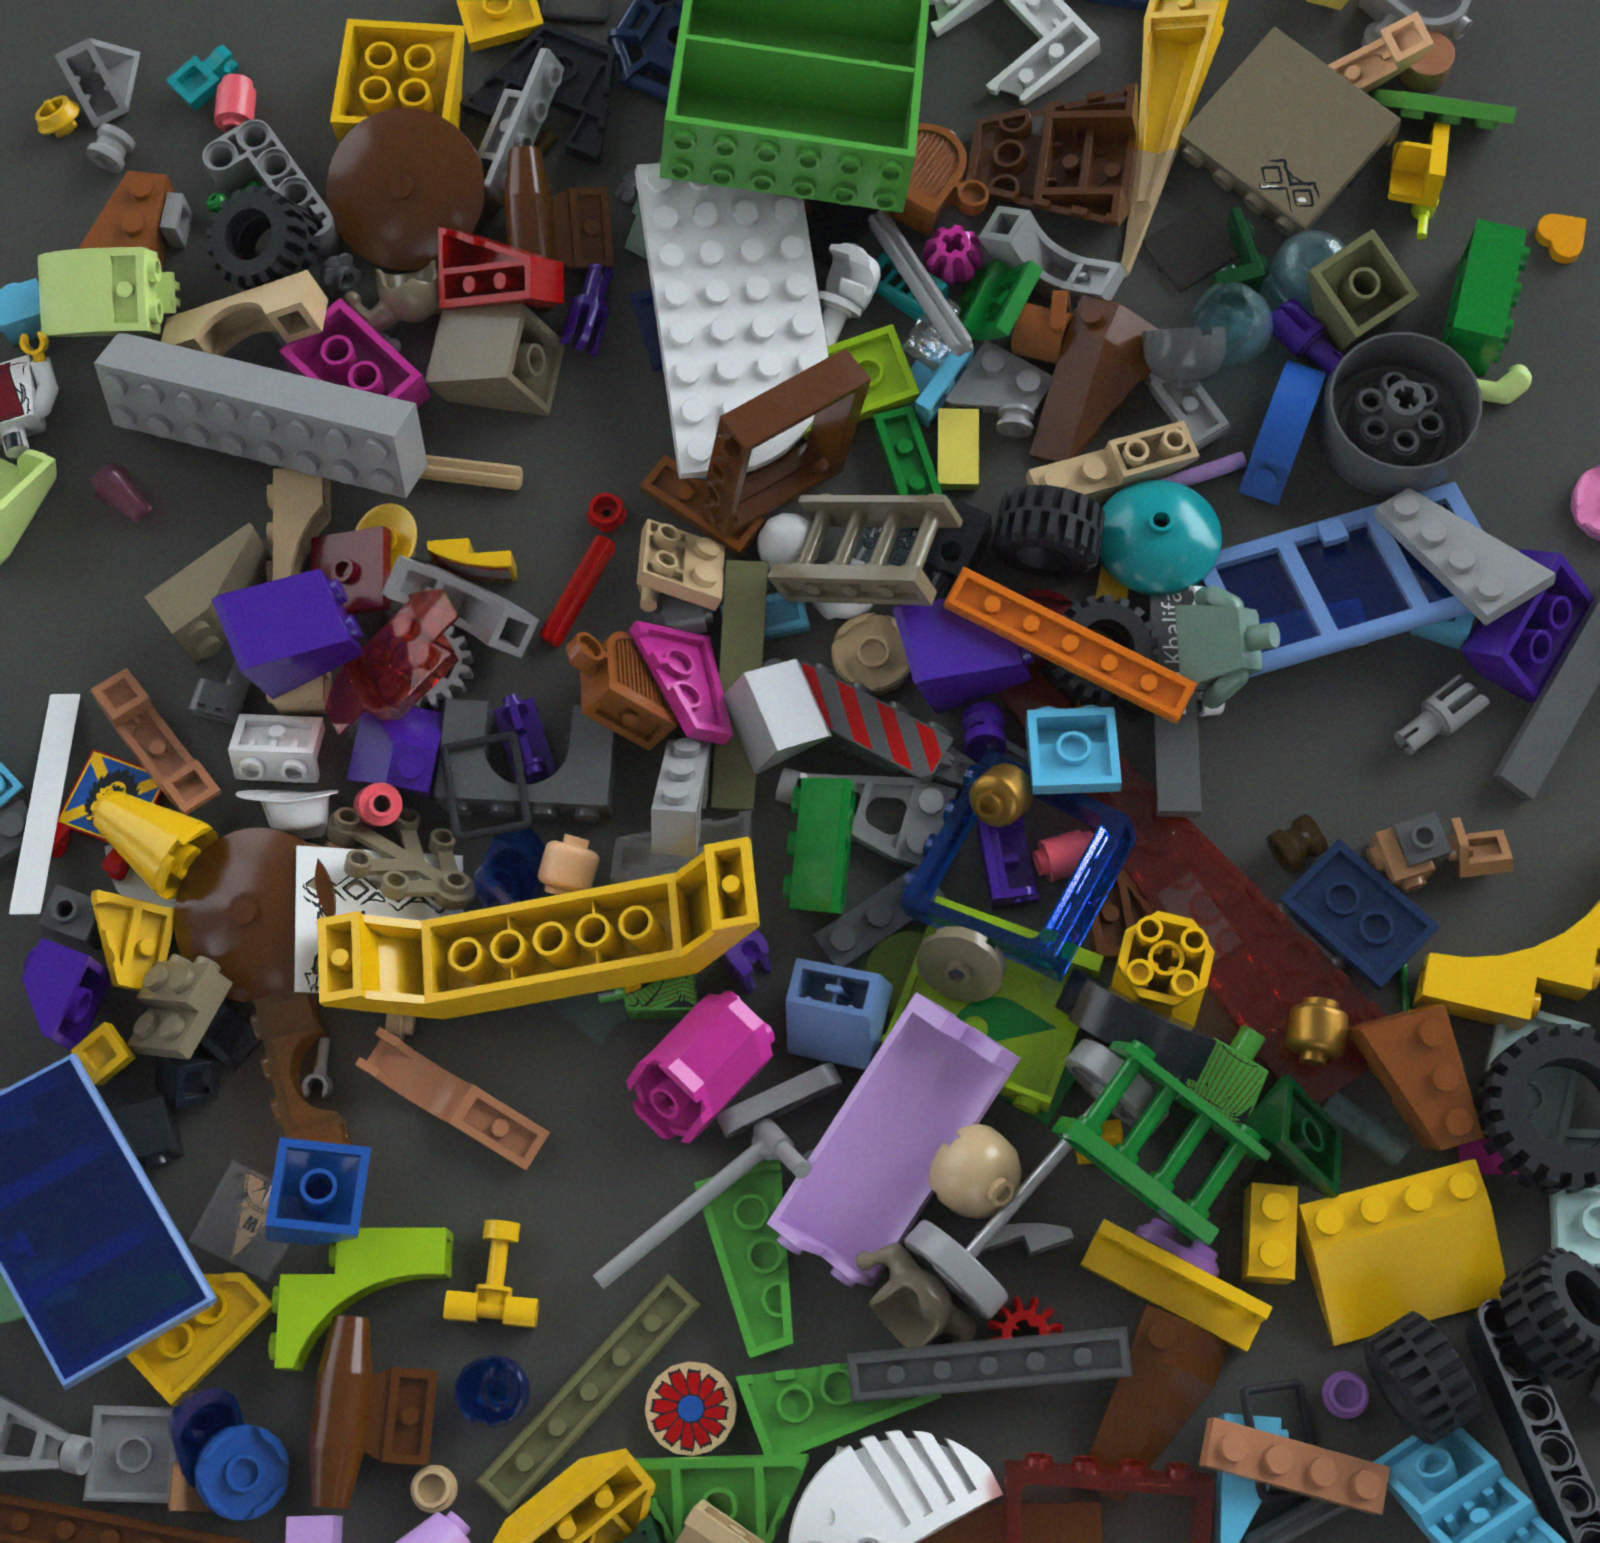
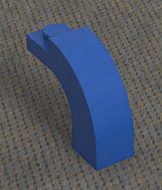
M1289 360L1286 361L1238 491L1239 493L1278 506L1324 382L1325 372Z

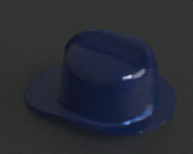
M528 827L524 830L493 836L485 859L478 866L473 877L475 891L482 901L480 909L539 898L543 883L538 879V871L545 846L540 837L531 828Z
M209 1388L195 1393L189 1390L182 1392V1399L174 1407L168 1420L169 1435L173 1441L182 1473L188 1484L195 1489V1465L199 1452L210 1437L226 1427L245 1424L236 1397L223 1388Z

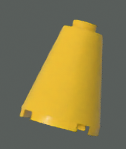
M120 791L100 797L92 810L94 827L154 893L165 900H172L177 897L180 884L192 862L207 846L218 838L217 832L207 822Z

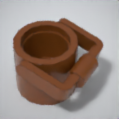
M1053 290L1051 308L1031 303L1024 305L1013 329L1011 349L1014 355L1054 365L1057 364L1067 328L1074 315L1068 290Z

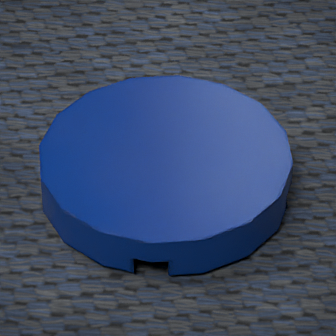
M249 1424L226 1427L211 1436L199 1452L194 1469L196 1490L204 1505L220 1517L232 1520L258 1518L274 1508L285 1493L288 1484V1467H290L289 1456L280 1439L265 1428Z

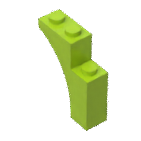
M359 1228L358 1238L330 1243L329 1265L331 1268L335 1267V1274H280L279 1286H274L271 1301L273 1313L278 1314L277 1331L272 1332L269 1339L270 1360H275L274 1368L285 1372L303 1371L317 1341L331 1325L333 1316L341 1315L366 1296L383 1288L413 1280L452 1279L453 1233L447 1228Z

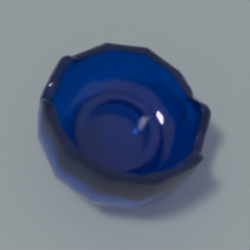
M500 1355L485 1356L463 1367L455 1381L454 1400L462 1416L467 1421L482 1423L491 1428L506 1426L508 1423H512L521 1417L530 1401V1381L520 1364L511 1358Z

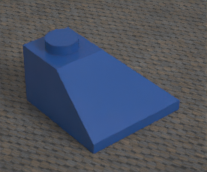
M280 1137L265 1221L266 1240L315 1246L358 1238L371 1147Z

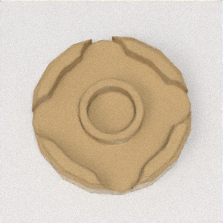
M862 613L859 616L848 619L837 630L831 651L832 666L838 679L850 685L853 682L860 683L868 687L874 695H884L899 688L909 678L911 671L894 617L875 615V613Z

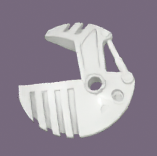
M900 1430L887 1431L885 1434L888 1440L878 1441L874 1435L860 1439L862 1448L854 1451L848 1445L821 1467L804 1490L798 1502L791 1523L788 1543H918L995 1498L1002 1496L1003 1493L991 1469L977 1455L962 1445L944 1438L949 1446L948 1448L938 1444L931 1433L912 1430L916 1439L905 1438Z

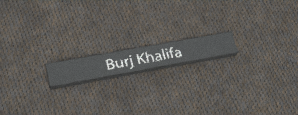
M1157 520L1154 522V524L1158 527H1165L1168 525L1165 521ZM1189 589L1173 595H1148L1149 621L1151 620L1155 628L1150 631V637H1158L1159 647L1153 650V654L1159 656L1158 664L1180 674L1175 605L1193 604V592L1189 591ZM1195 689L1177 725L1153 713L1156 817H1200L1202 812L1197 689Z

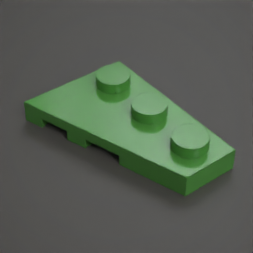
M1373 89L1371 96L1384 107L1400 109L1399 117L1423 120L1425 113L1437 114L1436 122L1460 125L1461 118L1474 119L1472 127L1497 130L1498 123L1513 124L1516 113L1515 107L1406 91Z

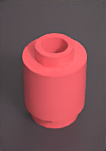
M228 74L222 78L221 83L217 86L214 124L223 133H227L255 117L257 93L250 78L241 74Z
M374 783L357 793L354 798L353 809L361 817L363 825L370 828H379L393 823L399 817L402 811V798L398 790L392 785ZM377 796L384 800L385 812H378L374 808L373 803Z
M1077 829L1039 840L1038 850L1032 853L1039 876L1046 875L1050 882L1091 871L1092 866L1100 864L1101 861L1098 843L1090 830L1081 832V830Z

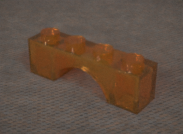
M293 988L253 1000L257 1014L251 1015L252 1028L258 1041L263 1040L266 1056L261 1057V1066L266 1081L268 1083L273 1081L276 1098L271 1099V1109L278 1125L283 1124L286 1138L351 1145L345 1119L336 1111L322 1110L311 1106L305 1099L300 1087L299 1075L302 1061L313 1044L324 1036L315 995L307 992H294Z

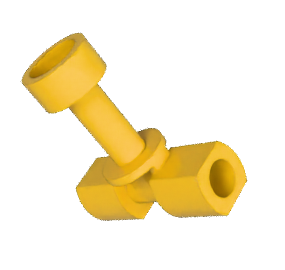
M504 1220L484 1221L482 1239L491 1241L486 1284H476L475 1293L447 1290L443 1312L445 1320L477 1323L478 1318L503 1320L502 1324L504 1326L536 1329L540 1301L534 1298L513 1297V1288L504 1286L509 1243L519 1242L521 1224Z

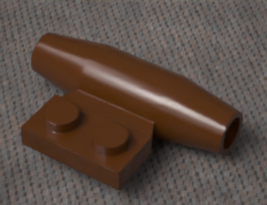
M518 146L509 149L504 192L507 245L564 262V266L572 269V271H586L590 264L603 265L601 270H605L606 267L612 270L614 267L608 187H568V189L552 197L541 149L535 146ZM553 305L531 307L529 309L534 314L552 311Z
M335 1315L331 1321L317 1370L308 1446L311 1507L349 1509L364 1452L382 1463L429 1466L439 1371L392 1367L373 1375L369 1318Z

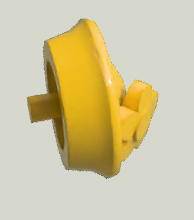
M65 95L47 99L35 114L38 132L43 135L55 133L57 138L71 134L78 125L74 119L80 111V105Z

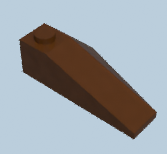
M1082 295L1065 334L1029 453L1031 459L1055 463L1077 457L1084 451L1100 432L1099 426L1114 409L1119 411L1127 401V394L1139 381L1143 383L1151 373L1144 357L1143 331L1152 332V330H1157L1156 327L1121 303Z
M1147 1304L1141 1310L1129 1342L1133 1376L1116 1378L1077 1485L1122 1503L1213 1390L1229 1344L1190 1321Z

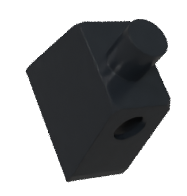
M952 498L950 502L963 520L961 528H938L924 563L926 572L930 575L929 581L937 591L934 600L947 598L963 566L975 572L993 536L991 514L955 498ZM951 557L959 558V559H958L957 561H955V562H947V561H946L947 559H949V558H951Z

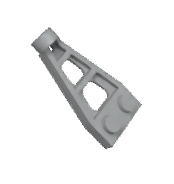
M784 767L776 791V801L791 805L793 788L799 787V784L801 785L802 777L852 779L857 785L856 793L860 795L859 805L853 819L852 840L892 862L912 868L922 865L927 872L934 873L955 801L956 788L934 782L922 784V780L915 777L807 774ZM877 798H897L906 804L907 810L902 827L897 834H885L868 823L866 812L871 801Z
M0 1394V1472L62 1470L76 1475H84L88 1471L95 1455V1441L93 1438L70 1434ZM13 1424L22 1425L37 1433L30 1456L22 1457L5 1454Z

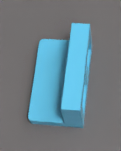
M931 340L910 368L920 396L914 403L903 406H913L919 423L927 428L930 427L938 415V408L945 406V399L973 360L974 347L970 352L957 357L953 355L949 348L935 340Z

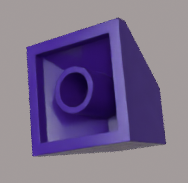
M364 697L347 781L364 785L387 783L400 792L432 798L439 764L444 713Z

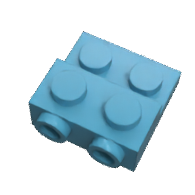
M1086 705L1081 708L1058 709L1046 706L1037 710H1027L1025 729L1032 795L1120 792L1122 781L1114 707Z

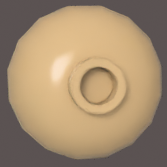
M982 1124L965 1126L955 1132L960 1137L954 1140L950 1146L944 1142L937 1150L930 1166L929 1184L931 1189L937 1194V1199L952 1212L962 1217L984 1219L994 1216L1002 1206L1011 1201L1014 1192L1021 1184L1022 1168L1016 1149L991 1126Z

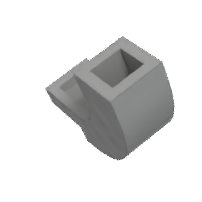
M997 206L978 237L994 260L999 259L1009 268L1030 260L1035 262L1043 271L1032 291L1052 301L1053 290H1068L1073 309L1077 308L1082 295L1111 301L1127 274L1121 263L1086 258L1063 249L1042 231L1030 210Z
M402 555L398 556L382 591V594L389 599L444 619L471 633L487 646L522 658L539 622V619L521 607L471 581L429 563L425 565Z

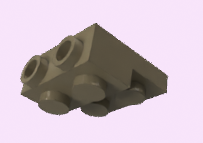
M172 954L169 961H157L155 966L146 973L143 979V986L136 997L148 1008L136 1021L133 1029L134 1032L126 1045L142 1055L190 1060L233 983L219 973L221 967L216 962L204 956H197L194 963L177 954Z

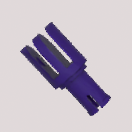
M590 264L588 266L582 294L575 296L571 300L559 342L562 345H567L574 333L572 348L582 351L591 335L587 354L593 357L598 355L610 309L604 301L613 271L606 267L604 273L600 274L603 266L601 264Z
M1290 298L1264 317L1263 324L1265 328L1296 358L1308 356L1326 373L1328 378L1336 365L1344 357L1324 338L1326 327L1296 298Z

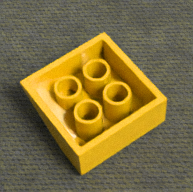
M347 19L330 118L338 144L354 126L365 118L393 108L426 110L445 118L460 129L464 26Z

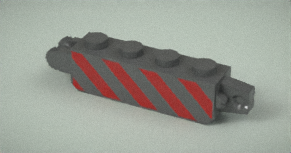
M776 657L775 659L770 658V660H766V663H763V667L781 663V659L778 660ZM802 661L800 665L832 737L825 741L894 777H915L922 780V784L938 781L964 791L968 788L975 776L978 764L953 747L954 738L949 736L950 733L946 728L933 721H927L926 724L912 717L909 709L897 702L891 701L887 704L875 698L874 693L860 683L853 682L850 685L838 679L837 674L831 668L821 663H815L813 666Z

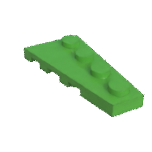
M763 1159L702 1209L750 1360L794 1345L787 1249L777 1241L780 1234L767 1224L783 1199L781 1161L776 1159ZM712 1177L695 1182L694 1185L696 1190L699 1189L702 1185H704L707 1181H709Z
M848 1363L735 1376L764 1455L802 1454L942 1398L941 1394L852 1402Z

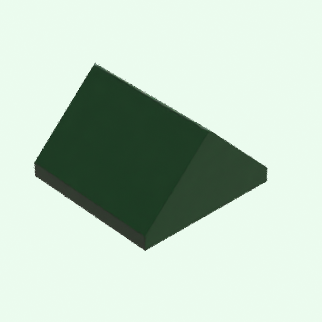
M1289 1074L1282 1076L1243 1124L1252 1128L1262 1137L1259 1144L1272 1153L1270 1156L1295 1181L1327 1198H1335L1339 1194L1342 1128Z

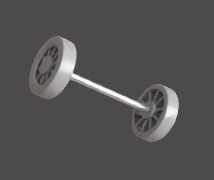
M1082 1039L1065 1058L1066 1067L1072 1077L1095 1102L1124 1061V1059L1109 1048L1092 1039ZM1138 1073L1110 1114L1116 1119H1120L1124 1125L1132 1129L1157 1091ZM1094 1103L1088 1108V1110L1083 1114V1116L1087 1115V1113L1092 1108ZM1167 1110V1112L1164 1114V1116L1162 1117V1119L1160 1120V1122L1158 1123V1125L1156 1126V1128L1153 1130V1132L1151 1133V1135H1152V1134L1155 1132V1130L1162 1124V1122L1168 1117V1115H1169V1111H1168V1110ZM1061 1139L1014 1192L1011 1201L999 1209L966 1248L962 1247L948 1234L927 1220H921L904 1239L905 1246L930 1273L940 1278L948 1290L983 1318L992 1319L1008 1300V1294L976 1257L1072 1147Z

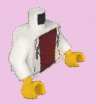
M42 331L37 332L40 341L38 349L30 346L26 333L22 334L19 339V345L29 355L0 363V445H3L5 454L9 458H18L26 450H30L27 437L42 433L45 430V417L51 413L59 391L51 360L49 357H45L44 354L49 346V338Z

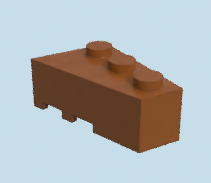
M1423 1005L1347 1028L1348 1038L1350 1041H1354L1368 1062L1366 1065L1372 1074L1379 1078L1392 1098L1390 1101L1422 1148L1442 1151L1484 1138L1445 1005Z

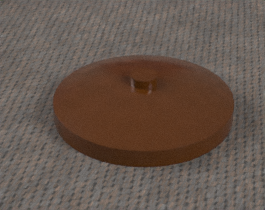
M393 108L365 118L354 126L342 139L332 157L328 170L327 202L338 232L357 254L389 270L415 272L424 269L430 264L431 260H436L438 265V226L472 234L477 233L487 204L488 191L484 187L486 174L477 150L466 135L445 118L426 110Z
M254 827L224 835L207 846L196 857L180 884L174 907V931L180 954L192 963H194L197 956H204L216 962L221 967L219 973L233 983L225 998L241 1002L263 1003L280 1000L296 993L294 992L296 845H312L293 834L276 829ZM317 859L315 886L318 899L328 917L335 916L336 896L334 886L326 868Z

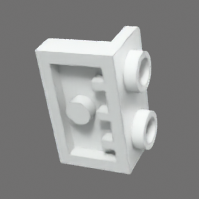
M239 714L228 748L234 777L238 780L317 783L320 776L317 757L325 732L323 717Z

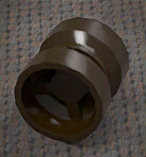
M1307 814L1294 819L1290 829H1278L1266 838L1273 857L1287 873H1292L1302 867L1303 861L1308 856L1316 858L1328 850V843L1322 830Z

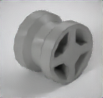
M100 124L96 133L98 137L96 142L90 143L85 153L99 167L112 173H121L125 166L124 158L133 152L136 143L130 135L111 124Z

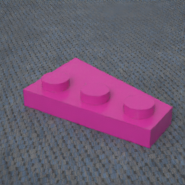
M636 620L629 629V633L687 738L726 745L733 736L725 698L723 697V689L710 636Z

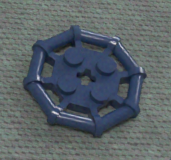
M632 0L615 28L608 31L607 42L615 49L616 60L621 72L620 82L627 89H637L667 103L676 45H673L671 39L672 37L678 38L683 0L673 2L674 7L664 9V5L658 7L656 5L673 0ZM642 13L647 14L648 17L641 28L633 29ZM629 45H640L643 58L636 63L633 62ZM650 70L669 78V86L644 75Z

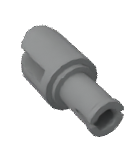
M1459 673L1422 702L1421 714L1404 728L1394 733L1395 741L1400 748L1408 744L1404 752L1408 755H1413L1416 753V750L1437 734L1450 736L1490 704L1489 699L1483 694L1476 696L1477 688L1472 683H1465V677Z

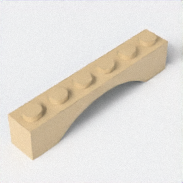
M287 468L273 469V484L267 485V502L269 508L273 509V522H268L266 527L268 545L273 547V560L267 561L266 564L268 582L302 573L307 556L311 550V538L318 537L331 521L330 479L308 475ZM329 671L275 699L270 698L266 694L267 701L274 705L281 716L331 714L332 674Z

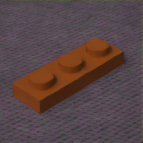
M664 454L640 484L641 492L717 543L725 545V548L741 558L759 535L760 530L765 525V520L760 517L739 531L723 538L710 521L707 523L704 521L700 512V504L706 481L701 478L679 479L677 462Z

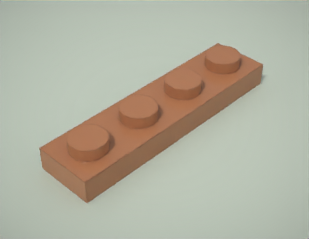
M1215 1417L1207 1418L1199 1466L1372 1515H1383L1390 1471L1389 1466Z

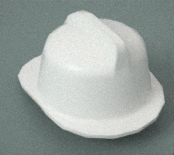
M245 790L237 792L236 796L238 798L261 801L269 826L272 829L293 834L301 839L322 837L326 834L330 795L339 793V790L310 793L285 790Z

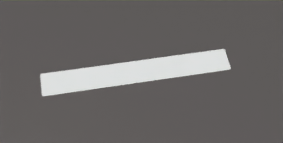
M51 694L49 698L9 914L41 913L80 694Z

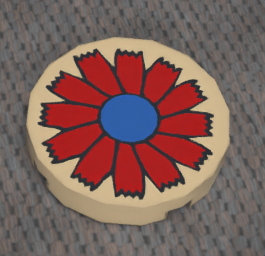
M688 1361L670 1366L656 1377L647 1393L645 1415L648 1428L660 1445L677 1455L696 1457L712 1452L727 1440L735 1426L738 1406L734 1390L721 1372L708 1364Z

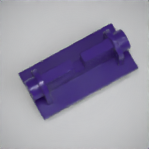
M518 694L504 697L502 699L504 705L494 709L493 712L500 733L514 732L518 735L526 785L551 777L557 770L534 698L520 700ZM510 740L503 741L513 777L517 784Z

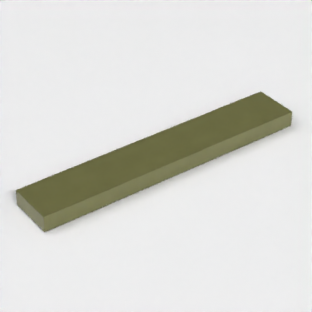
M726 560L719 668L723 694L727 692L744 672L763 667L769 564L765 561ZM729 715L733 736L726 745L715 743L711 809L718 811L755 812L757 774L752 769Z
M667 1273L476 1482L508 1514H512L702 1305Z

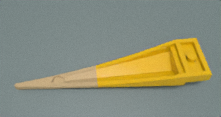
M1149 0L1143 28L1138 120L1139 145L1121 263L1127 273L1126 278L1132 270L1181 143L1180 133L1188 125L1223 34L1222 22L1229 0Z

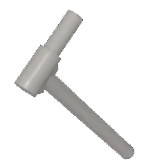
M763 1118L759 1120L753 1128L752 1145L594 1273L593 1277L603 1289L608 1287L764 1158L765 1160L776 1159L782 1161L799 1179L808 1176L811 1171L810 1164L794 1148L793 1141L772 1119Z

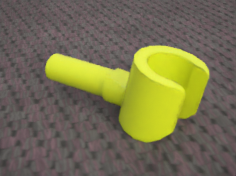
M1412 204L1411 214L1418 220L1416 235L1418 240L1426 239L1428 220L1433 217L1436 210L1435 207Z

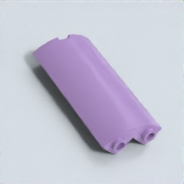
M916 992L808 1158L807 1162L811 1166L810 1173L802 1179L796 1177L768 1220L767 1224L780 1234L777 1241L797 1255H800L804 1250L821 1256L834 1266L830 1273L847 1286L853 1287L855 1283H859L873 1288L887 1265H874L868 1271L860 1270L855 1260L857 1254L861 1251L871 1253L892 1243L902 1244L934 1194L929 1184L930 1166L937 1150L944 1142L950 1146L954 1140L959 1138L960 1136L955 1133L959 1129L980 1123L1021 1058L973 1026L971 1027L951 1012Z

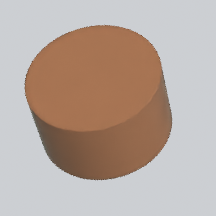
M1428 31L1435 47L1412 66L1398 74L1401 81L1415 91L1429 92L1440 88L1446 82L1455 59L1453 44L1446 36L1435 31Z

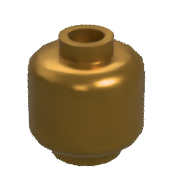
M1007 763L992 766L973 782L969 792V802L973 812L981 821L994 827L1011 825L1030 808L1034 799L1030 778L1022 769Z
M1322 997L1303 998V1003L1293 1006L1290 1010L1286 1037L1287 1047L1300 1055L1299 1061L1301 1063L1312 1066H1326L1328 1059L1340 1057L1345 1051L1348 1016L1339 1009L1337 1001Z

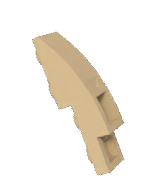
M1183 420L1110 440L1105 449L1030 469L1025 478L1028 485L1063 487L1082 493L1100 503L1110 499L1119 490L1133 483L1161 479L1198 460L1200 455Z

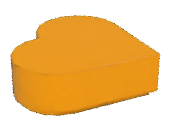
M1547 214L1540 219L1535 229V238L1538 243L1548 248L1549 255L1554 261L1561 264L1572 263L1578 258L1583 248L1587 219L1561 214Z

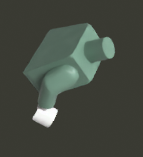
M1190 585L1189 591L1194 592L1193 604L1175 605L1180 675L1198 683L1195 689H1206L1205 691L1197 692V699H1201L1203 705L1202 711L1198 713L1199 717L1221 715L1224 711L1225 702L1248 682L1249 675L1257 673L1262 669L1261 650L1277 648L1279 646L1280 631L1274 622L1259 624L1257 611L1245 608L1240 597L1216 585L1207 587Z

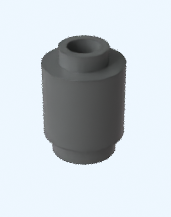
M673 596L661 598L656 610L652 611L655 625L697 634L707 633L706 624L714 623L711 609Z

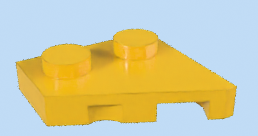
M98 889L94 890L91 893V902L111 984L115 987L140 992L146 973L155 966L157 961H167L174 929V908Z

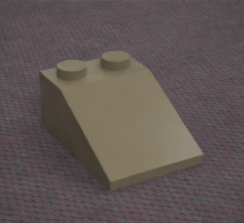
M249 522L144 597L193 662L197 663L201 659H207L215 655L221 649L222 644L227 641L211 599L221 594L261 584L266 575L267 561L273 560V558Z

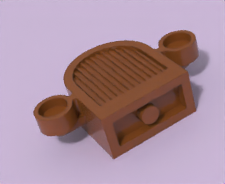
M918 123L916 154L903 213L887 211L892 218L927 237L930 236L951 205L956 206L963 214L975 216L981 214L986 209L989 198V190L981 181L970 179L962 182L967 164V155L962 142L952 130L934 124Z
M623 631L614 632L600 644L589 633L579 632L567 643L568 661L571 666L580 670L583 715L649 751L677 727L679 722L630 633Z

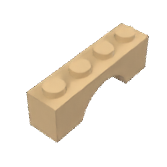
M305 270L167 317L161 342L222 357L243 339L260 332H277L286 343H290L323 332L328 298L309 271Z

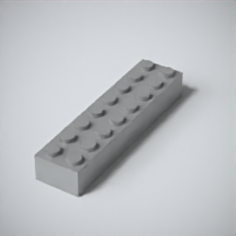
M123 332L117 333L94 362L113 425L125 429H132L161 438H168L197 447H204L233 456H240L407 498L428 466L417 406L413 402Z

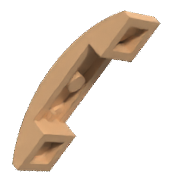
M1418 11L1381 29V38L1332 62L1328 66L1365 93L1391 80L1435 47Z

